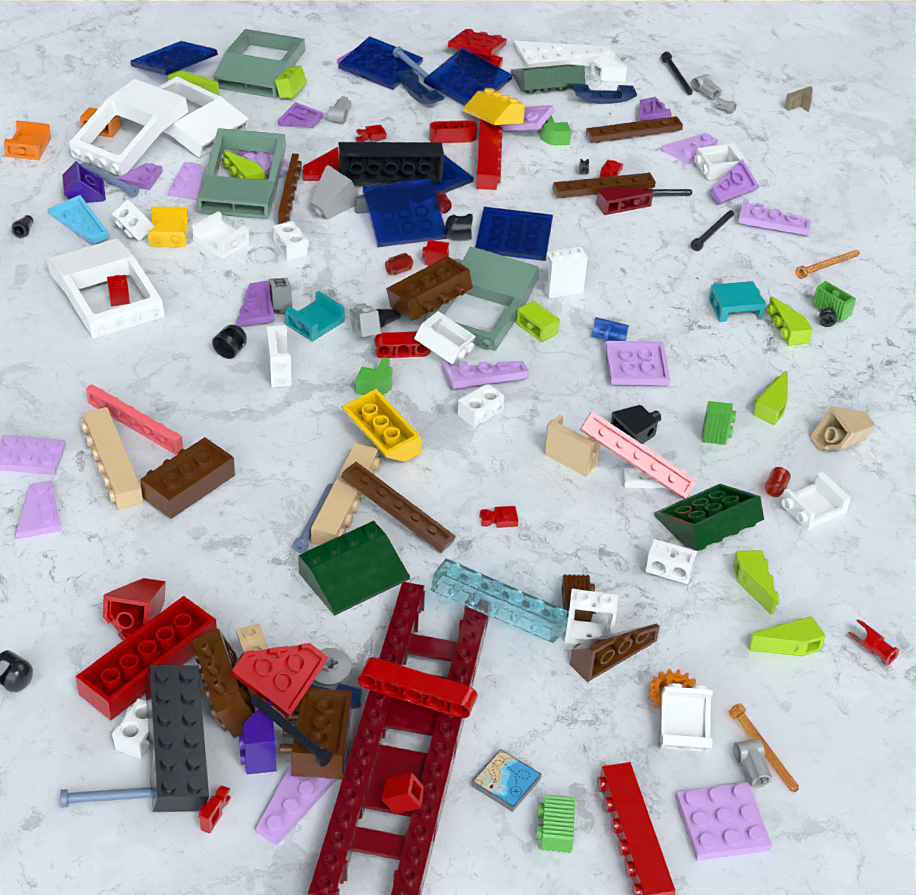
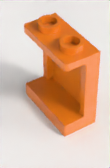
M17 120L15 123L16 133L13 138L5 139L3 142L6 157L40 160L51 140L50 125Z

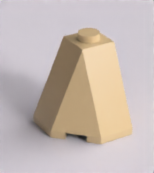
M831 406L810 435V438L819 450L843 449L864 441L876 425L866 412Z

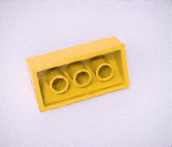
M485 88L484 91H478L463 107V112L493 125L521 124L524 121L525 103L520 102L518 98H510V95H502V92L494 91L492 88Z
M377 389L342 406L343 411L385 457L406 462L422 453L421 436Z

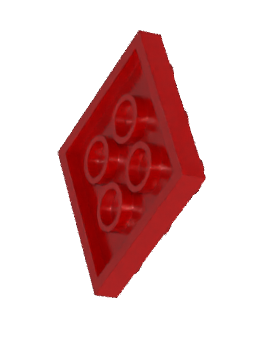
M465 29L448 41V48L491 57L506 45L507 39L502 38L501 35L492 36L488 35L487 32L478 33L474 32L473 29Z

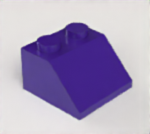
M77 161L62 174L64 195L68 199L80 195L86 203L104 202L106 200L104 180Z
M258 709L243 723L244 734L239 735L241 765H246L247 775L277 772L274 723Z

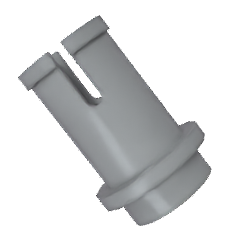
M717 98L716 102L718 104H715V108L726 110L727 113L735 112L737 104L734 101L730 102Z

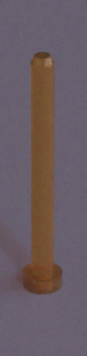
M853 250L807 267L799 266L796 268V275L799 279L806 278L809 273L859 256L860 251Z
M741 703L733 706L729 710V715L732 719H738L752 740L760 739L762 741L766 759L789 790L797 792L799 785L746 716V708Z

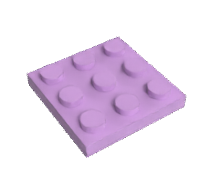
M606 341L605 349L611 385L660 386L670 384L663 342Z
M748 782L676 792V800L697 861L770 851L772 844Z

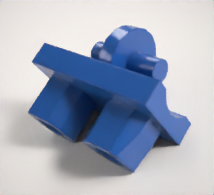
M596 317L591 336L604 339V341H626L629 325Z

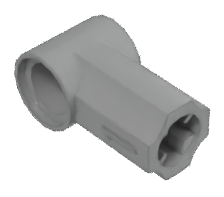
M708 74L695 77L691 81L694 91H702L713 101L717 100L722 94L720 87L712 82V78Z
M342 96L337 100L334 107H329L328 121L345 124L347 113L351 107V101L348 97Z
M753 739L734 743L735 759L738 764L743 765L751 786L761 788L770 783L772 775L764 759L765 751L762 741L760 739Z

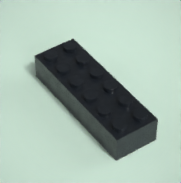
M338 142L337 171L349 178L352 183H442L444 161L442 142Z
M149 665L145 686L153 812L200 811L202 805L207 804L209 788L199 666Z

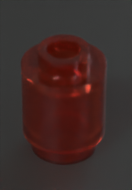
M407 253L390 257L385 261V268L389 275H398L410 271L413 266V259Z
M775 467L771 470L765 483L768 495L779 497L784 493L791 479V474L788 470L782 467Z

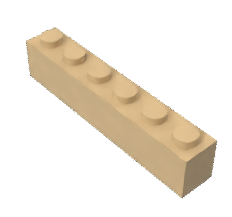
M108 408L84 412V421L80 422L83 434L87 433L86 441L88 447H92L91 452L94 461L98 460V472L104 475L102 480L104 487L109 488L110 502H115L117 510L143 504L141 486Z
M354 444L311 527V544H324L345 534L347 527H351L353 514L358 512L360 500L365 498V495L341 478L342 472L357 461L374 474L375 470H379L381 458H378L379 449Z

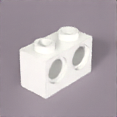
M128 199L112 213L117 219L115 223L121 229L126 228L124 232L130 238L134 236L138 241L148 234V230H152L155 227Z
M293 221L273 226V241L287 260L307 255L309 241Z
M486 384L458 400V416L472 427H476L491 417L500 414L504 408V395L490 384Z
M654 539L648 555L646 572L689 584L697 551Z
M137 699L133 707L128 708L125 718L120 725H116L112 734L115 750L142 759L149 749L146 701Z

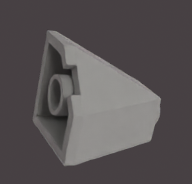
M327 165L310 202L314 207V213L328 220L354 207L355 197L359 195L349 178Z

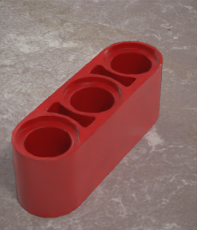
M472 120L434 121L429 125L430 142L469 143L476 140L477 123Z
M418 331L387 332L377 334L374 337L375 353L379 358L424 357L429 355L431 350L414 339Z

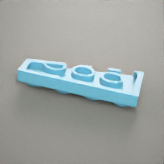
M80 195L48 209L49 215L93 245L110 238L106 228Z

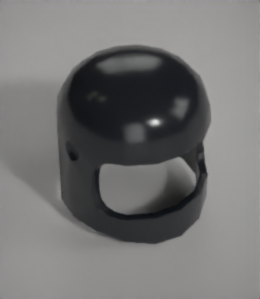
M454 214L449 216L445 224L447 236L452 240L472 239L471 226L473 214L456 216Z
M230 324L225 326L213 338L212 345L221 357L232 359L245 347L247 335L240 326Z
M5 650L0 653V662L6 661L9 663L5 672L0 676V684L10 692L22 691L32 680L33 667L26 659L11 650Z

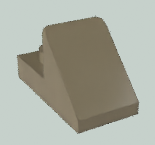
M809 86L787 94L784 108L789 111L801 107L809 112L813 87Z

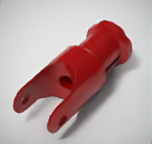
M857 619L856 621L867 632L866 639L862 640L852 632H848V634L870 653H875L879 656L885 665H890L897 658L899 649L897 647L893 648L884 641L885 639L882 635L865 622Z

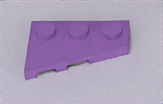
M269 282L249 283L244 297L245 302L240 308V316L237 317L236 325L241 327L275 321Z

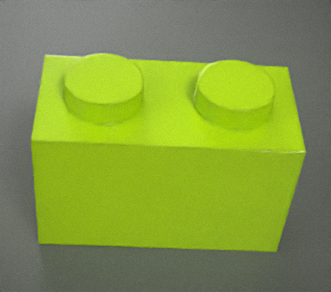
M302 66L287 67L274 80L280 98L287 99L295 98L296 94L302 91V88L307 84Z
M532 301L517 309L516 324L541 343L558 334L560 319L537 302Z

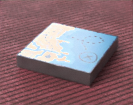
M500 749L472 781V787L513 812L539 782L541 773Z

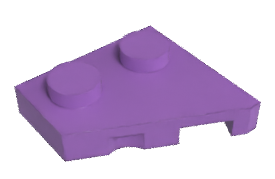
M657 97L640 100L641 121L672 116L671 110L669 108L666 109L665 104L660 102Z
M295 102L277 120L278 126L314 127L323 118V113Z
M145 163L120 176L118 179L129 185L135 184L140 189L150 190L162 174L163 169L160 165Z

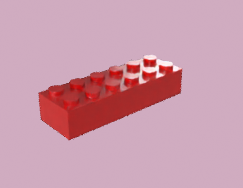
M183 595L76 675L78 694L108 719L113 720L136 702L137 699L146 694L145 680L149 665H183L193 657L192 651L195 650L193 640L217 629L216 619Z

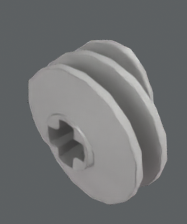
M336 648L320 650L329 658L312 684L336 690L339 683L346 685L352 675V663L349 656Z

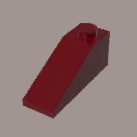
M622 187L598 189L596 205L604 215L651 207L653 191Z

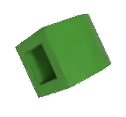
M551 115L541 127L540 138L550 145H570L571 129L568 122L555 123Z
M382 357L377 369L361 366L356 377V394L365 395L377 389L384 395L391 390L393 368L390 367L389 358Z

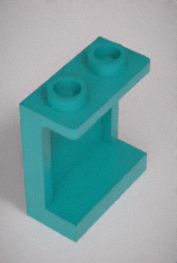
M754 281L711 285L708 300L719 322H726L730 312L754 310L757 317L762 318L763 311L766 309V302L762 299L760 290L756 287Z
M320 291L315 292V301L301 310L297 311L292 307L285 310V325L311 342L345 322V307Z

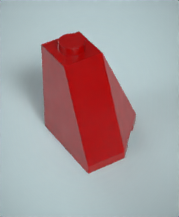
M142 578L104 594L103 618L108 624L111 623L117 629L118 635L122 640H125L161 612L165 602L166 581Z

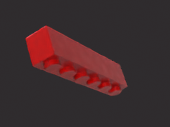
M480 119L476 189L497 190V183H501L502 127Z
M631 762L602 766L600 777H597V786L605 797V811L607 813L610 812L612 832L617 834L619 839V853L621 856L624 855L626 860L625 871L627 877L632 878L633 895H675L676 890Z

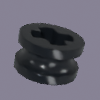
M580 159L579 174L583 172L589 173V159L585 161Z
M826 308L819 313L822 326L831 327L837 322L836 312L833 309Z

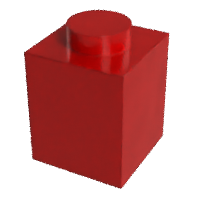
M428 240L427 246L423 247L422 250L425 265L429 266L446 256L449 257L450 242Z
M126 275L107 277L111 306L130 304Z
M412 772L386 778L381 800L394 814L421 809L425 787Z

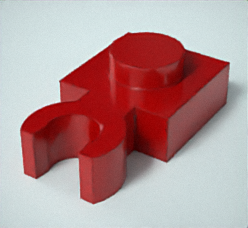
M608 159L602 166L600 177L618 176L623 170V164Z
M516 506L494 507V511L488 509L480 510L479 517L483 527H488L492 524H496L497 528L518 527Z
M221 785L215 797L212 796L207 804L202 805L198 814L201 831L211 833L222 816V809L231 799V796L228 795L230 788Z

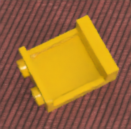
M151 207V223L155 227L152 230H148L149 247H186L189 222L187 207Z

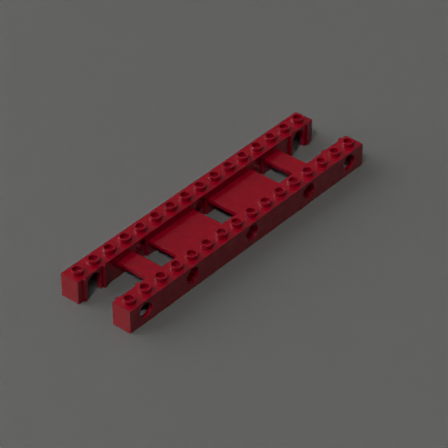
M402 581L379 659L402 666L407 664L409 654L451 662L448 677H438L473 687L490 618L492 597L469 593L468 598L465 599L464 616L459 622V635L456 642L415 634L419 629V613L424 611L425 585ZM369 690L308 895H340L339 883L344 884V881L348 879V866L353 851L400 860L398 869L394 870L391 895H422L465 718L451 716ZM388 728L432 736L428 753L382 745L381 742L382 739H385ZM412 772L424 785L425 790L421 809L397 814L411 817L406 836L358 827L359 819H362L365 808L394 814L381 800L386 778Z

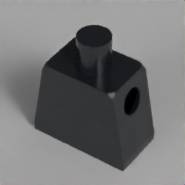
M642 405L614 411L611 416L612 425L641 444H644L656 435L658 422L661 421L659 411L655 410L649 413Z

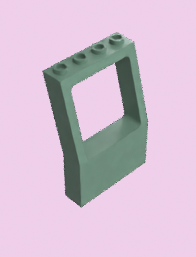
M244 29L226 50L214 74V81L219 82V89L277 99L279 93L274 80L287 67H293L305 52V39ZM250 45L288 51L281 60L243 54Z
M218 128L207 173L197 197L198 213L214 214L219 211L221 215L268 219L276 196L284 160L286 134ZM225 149L274 153L269 179L255 180L217 176L223 151Z
M470 246L461 264L470 270L473 288L465 294L501 304L508 308L492 332H486L460 323L457 324L476 336L473 341L475 345L496 351L515 323L517 309L526 305L539 279V268L536 265ZM456 298L452 299L448 304L444 303L435 308L433 312H428L424 320L426 321L438 311L445 315Z

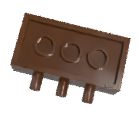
M446 256L387 287L386 290L390 307L410 321H413L428 312H433L435 308L444 303L448 304L457 296H463L473 286L470 270Z
M204 437L189 448L181 449L179 454L172 459L164 460L163 464L155 470H149L146 476L140 479L142 498L172 519L234 477V457Z
M217 628L193 640L195 650L192 653L197 664L201 666L199 675L202 681L206 682L207 686L204 687V691L209 701H212L213 705L210 706L213 717L215 719L219 718L222 729L225 732L229 731L233 738L244 734L243 723L256 710L250 701L251 695L248 687L229 673L237 662L238 657L220 629Z
M308 688L301 699L300 710L293 711L291 716L286 717L288 721H297L296 728L321 749L328 748L333 753L331 761L326 766L320 767L315 762L316 757L295 739L293 744L281 743L279 753L291 754V776L342 779L352 715V691ZM284 730L282 731L283 737H291Z

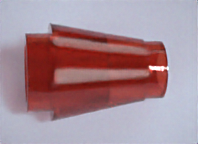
M439 192L436 196L434 207L437 212L444 214L450 211L452 203L446 193Z

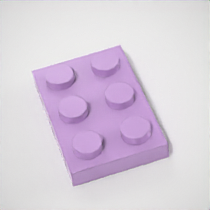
M553 105L524 107L523 123L499 125V127H502V131L507 132L512 130H538L555 110Z
M3 435L0 441V470L56 475L66 447L65 440Z

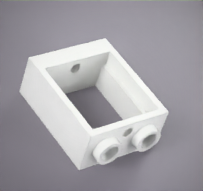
M734 143L697 148L696 155L694 156L695 164L707 180L722 179L742 159L747 165V160ZM725 160L728 161L727 163H719V164H711V163H710V162L725 161Z
M438 311L421 324L414 339L451 364H454L458 359L461 361L466 353L469 354L475 346L473 341L476 336Z
M572 589L565 643L582 644L592 638L613 634L618 595ZM575 609L609 613L608 624L574 620Z

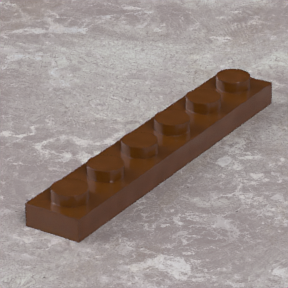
M677 116L586 128V135L591 143H598L600 141H613L621 138L675 132L682 130L683 124Z
M292 153L278 211V224L286 223L291 218L295 191H297L300 171H302V161H299V154Z
M649 172L553 182L552 188L557 198L597 194L598 189L609 187L655 188L656 181Z
M357 461L342 472L341 478L442 553L454 542L456 536Z

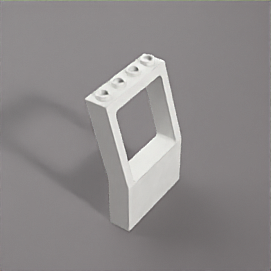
M175 77L157 86L203 106L178 119L162 131L171 135L198 158H202L212 152L218 128L247 131L249 118L222 97L179 77Z
M134 79L108 97L69 142L71 154L76 159L122 176L128 173L162 131L188 112L186 98ZM116 115L145 125L120 155L91 145L93 140Z
M118 239L47 258L51 277L66 293L92 339L165 317L162 299L135 257ZM129 275L145 298L141 301L94 314L78 289L105 282L107 277Z

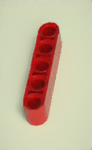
M370 657L366 660L357 678L359 685L367 690L463 719L470 716L478 697L476 690L470 686L375 657Z

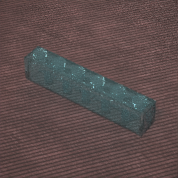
M445 558L434 572L430 590L434 593L551 643H554L567 629L569 611Z

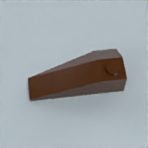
M656 623L592 638L582 644H577L571 650L569 665L586 682H589L655 643L660 626Z

